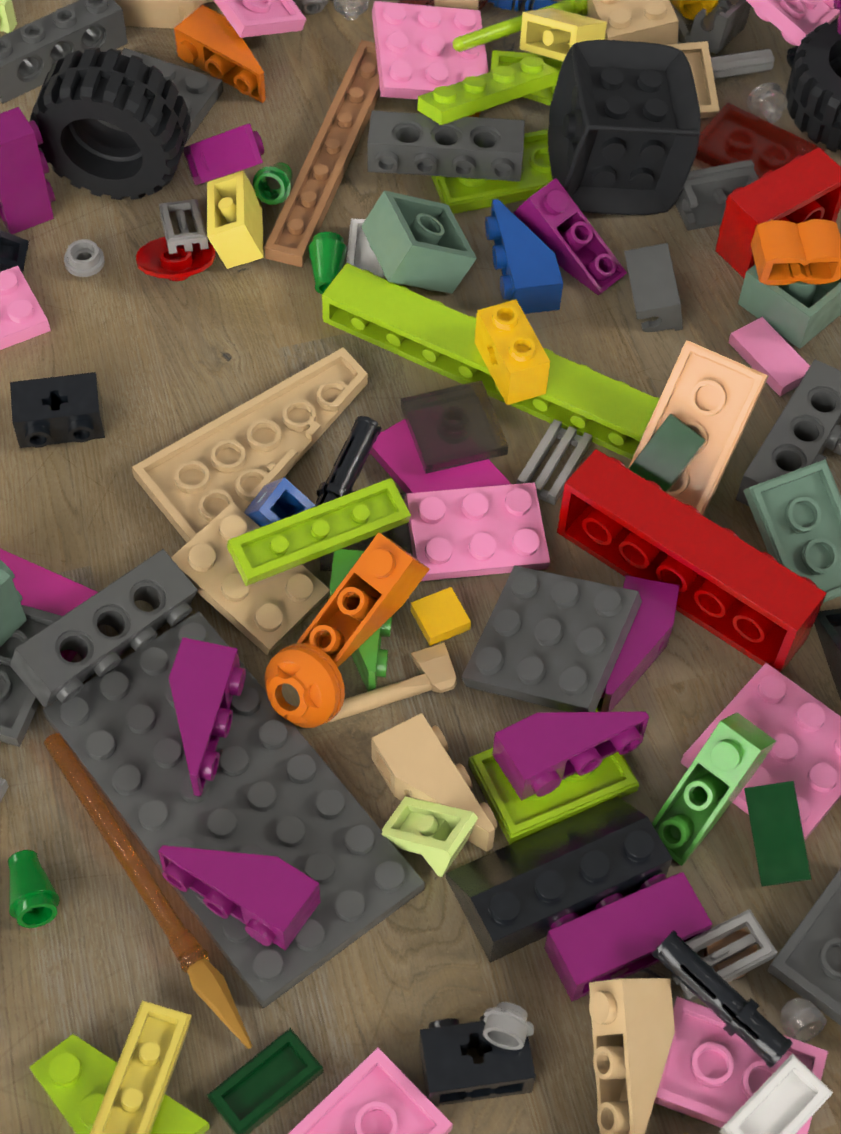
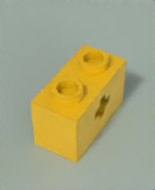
M517 299L477 310L475 345L506 405L546 394L550 360Z

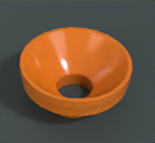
M305 643L291 644L281 649L266 667L265 689L270 704L281 717L295 726L315 728L332 720L341 710L345 698L343 678L334 661L321 649ZM283 683L290 684L297 690L300 698L299 706H292L284 699L282 694Z

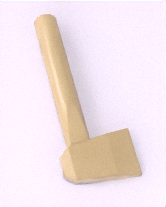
M445 642L410 653L421 675L344 699L341 710L329 723L431 690L443 693L454 689L457 684L456 674Z

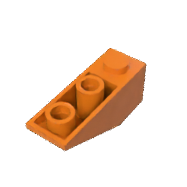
M202 4L174 28L179 58L207 72L212 77L221 79L228 85L238 89L242 94L248 95L261 103L266 100L264 71L244 39L239 37L225 16Z
M378 532L297 643L310 644L321 649L339 667L403 606L430 569L398 544Z

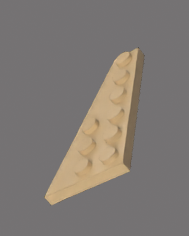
M342 347L132 466L133 477L187 543L231 502L244 512L266 484L285 477L368 384V373Z

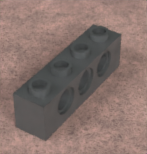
M78 0L1 36L0 102L4 104L43 85L52 65L67 54L78 50L84 53L88 48H100L101 52H107L109 49L116 50L128 44L123 9L114 0Z
M371 111L367 142L368 172L521 181L525 120L464 117L440 125L424 114Z
M814 359L744 473L736 497L737 501L749 506L743 490L819 461L827 460V457L822 455L825 449L828 448L833 451L841 438V426H839L841 424L840 370Z
M162 549L16 647L10 666L44 708H47L58 699L64 704L81 692L85 686L82 682L95 673L99 677H103L121 662L122 659L119 656L131 648L138 652L152 642L158 635L156 630L166 623L173 627L183 621L193 610L190 605L198 589L166 551ZM139 600L146 601L153 607L154 611H143L134 602ZM109 625L118 632V636H106L99 631L98 626ZM64 650L75 651L81 656L82 661L76 663L69 662L61 656L60 652Z

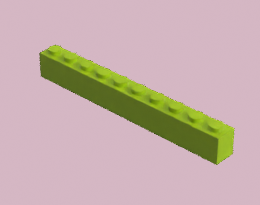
M348 263L344 265L322 294L323 322L505 403L475 345L476 317L465 315L445 306L439 301L426 298L410 291L405 286L388 282L368 270L360 269ZM543 348L550 360L546 394L517 402L510 406L550 424L554 419L562 422L561 428L566 430L569 426L577 429V435L590 434L592 435L591 442L632 460L660 398L648 395L630 387L625 382L616 381L593 371L586 365L577 364L555 354L547 348Z

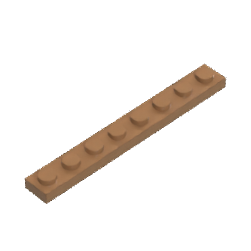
M361 40L267 240L264 247L266 259L303 268L309 254L308 246L320 230L369 121L371 111L374 110L380 96L374 42Z

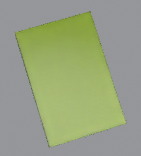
M493 748L469 757L468 765L509 845L616 796L622 798L637 792L639 788V782L626 759L618 752L604 758L602 763L588 774L580 776L578 773H575L563 779L561 784L549 794L541 797L534 794L522 801L493 757Z

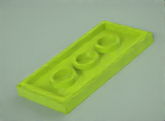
M548 129L524 133L521 181L431 176L441 203L447 204L452 213L457 214L492 207L493 199H499L503 204L527 200L553 180L548 151Z

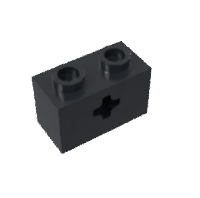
M96 372L10 382L12 423L20 448H40L51 444L87 442L92 439L105 438L102 398Z
M484 1015L480 1017V1021L460 1024L459 1020L454 1018L431 1022L428 1025L429 1028L420 1029L419 1037L426 1097L435 1106L532 1093L536 1076L528 1036L522 1049L508 1050L490 1043L483 1036L485 1027ZM477 1048L478 1055L484 1057L483 1063L474 1064L472 1056L467 1055L468 1049Z

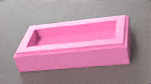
M763 317L730 334L728 343L753 369L768 375L766 383L779 396L797 388L810 367Z

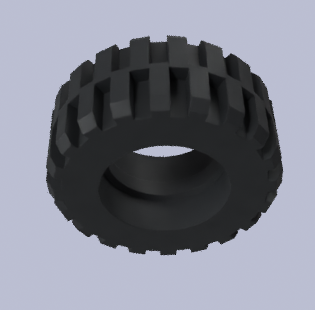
M838 18L834 19L830 25L827 22L819 25L802 39L801 45L797 48L785 94L787 110L791 118L794 119L797 128L802 133L806 131L808 138L814 143L818 144L821 142L826 145V149L834 152L837 149L841 150V34H838Z
M88 48L84 53L78 50L56 61L52 65L50 72L47 73L30 116V121H35L42 136L43 144L38 145V148L42 151L47 163L53 165V171L61 178L63 176L68 178L70 184L79 189L84 187L91 190L90 194L100 197L103 194L110 195L111 199L122 200L126 196H129L131 200L140 199L146 194L150 196L168 185L174 177L189 136L190 116L182 95L177 96L179 93L177 87L170 79L166 81L163 78L161 70L154 65L151 68L142 63V58L133 54L131 57L121 55L120 50L115 49L101 52L100 48ZM98 120L111 123L124 131H119L104 125L103 123L99 122Z

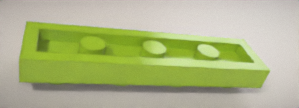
M525 57L520 62L512 65L499 66L491 72L479 76H469L461 82L449 86H439L432 92L418 96L417 111L438 124L444 125L555 86L558 80V70L545 64L538 57Z
M389 478L229 539L227 548L245 586H248L373 537L378 532L383 533L409 522L411 514L393 479Z

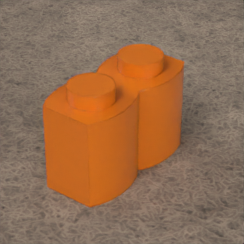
M811 219L796 224L790 221L771 220L756 225L751 249L760 283L787 285L801 281L807 284H827L840 280L841 236L836 222Z

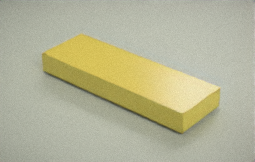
M146 1001L141 1002L90 1134L151 1133L187 1035L192 1015Z

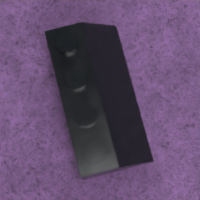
M616 796L446 873L445 877L491 963L546 937L548 931L551 930V925L559 918L571 913H577L579 917L596 910L595 907L600 901L613 894L621 893L623 897L639 891V887L648 879L659 874L667 875L673 858L649 818Z

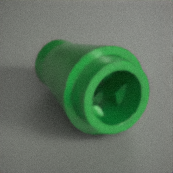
M279 162L272 166L264 167L255 174L253 188L256 196L262 202L269 205H277L288 198L293 176L289 165Z
M334 232L316 234L308 246L315 279V290L320 294L324 293L341 271L348 252L343 237Z
M21 850L12 854L8 859L10 870L9 913L13 918L17 919V923L22 927L35 928L43 926L56 917L60 898L42 868L35 851Z

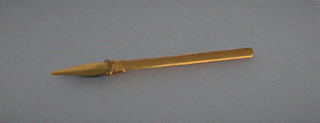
M59 733L48 736L44 741V746L167 936L169 945L180 962L181 970L188 973L193 990L244 1046L250 1049L252 1047L251 1041L224 976L208 961L207 951L201 948V945L191 931L185 928Z

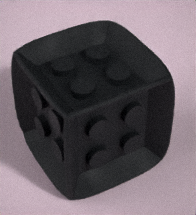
M590 40L573 44L567 52L550 105L548 151L552 179L557 178L581 212L616 215H652L667 212L676 203L697 154L701 126L700 107L694 77L689 61L683 51L656 43Z

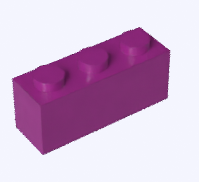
M19 107L0 113V218L10 234L21 232L54 219L51 202L55 201V195L49 181L44 176V174L49 173V167L42 151L38 149V145L43 144L42 136L35 121L28 122Z
M683 872L669 878L665 874L656 875L645 881L639 887L640 890L626 897H623L621 893L613 894L600 901L595 907L596 910L580 917L577 913H571L559 918L551 925L544 949L571 1002L590 994L589 982L623 979L659 963L660 961L651 954L673 930L686 942L711 929L713 924Z

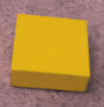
M452 587L411 602L410 611L429 646L471 629V621Z

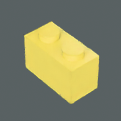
M555 8L523 12L519 49L564 61L567 52L573 44L590 40H605L607 22Z
M244 170L207 182V237L227 269L264 258L262 202L256 196L254 188Z

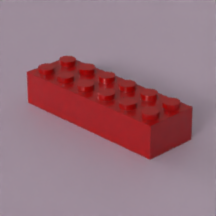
M597 449L592 452L564 484L557 527L558 534L624 577L627 575L679 585L676 605L678 612L761 666L768 663L782 673L807 640L827 594L809 578L792 572L778 563L772 555L752 547L741 540L732 530L720 527L701 515L692 505L680 502L664 492L655 482L645 480L626 468L620 460L608 457Z

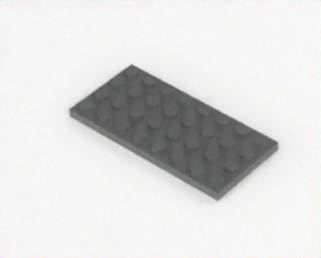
M200 611L155 638L140 651H135L122 659L111 672L103 677L97 675L84 683L85 686L81 692L68 702L62 704L57 700L43 709L47 721L161 873H163V868L158 850L162 845L277 856L319 883L321 902L286 951L273 942L270 946L259 943L246 932V925L232 915L228 919L218 916L204 904V897L189 888L187 892H183L171 885L264 1009L424 891L425 882L392 842L381 835L382 830L294 724L285 720L273 709L266 691L240 659V667L246 669L245 683L241 695H233L229 709L233 710L230 732L227 738L220 737L215 751L220 754L216 776L213 781L206 780L201 797L194 795L170 688L169 675L182 637L228 646Z

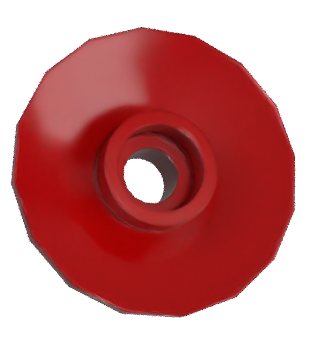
M164 236L146 243L138 250L135 257L137 267L143 273L156 278H166L170 281H183L189 278V276L203 272L210 267L216 258V252L213 245L208 241L209 249L201 250L200 244L194 243L192 244L193 251L185 252L184 246L179 245L176 246L177 253L169 254Z

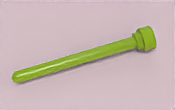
M563 0L537 9L555 8L587 16V0ZM522 15L456 37L453 41V48L457 52H462L520 32Z

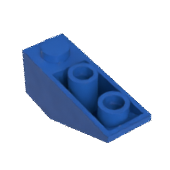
M493 199L491 216L485 217V231L487 240H494L495 244L492 248L495 270L501 269L503 275L500 276L502 299H509V301L517 299L524 314L560 310L563 280L555 253L499 199Z

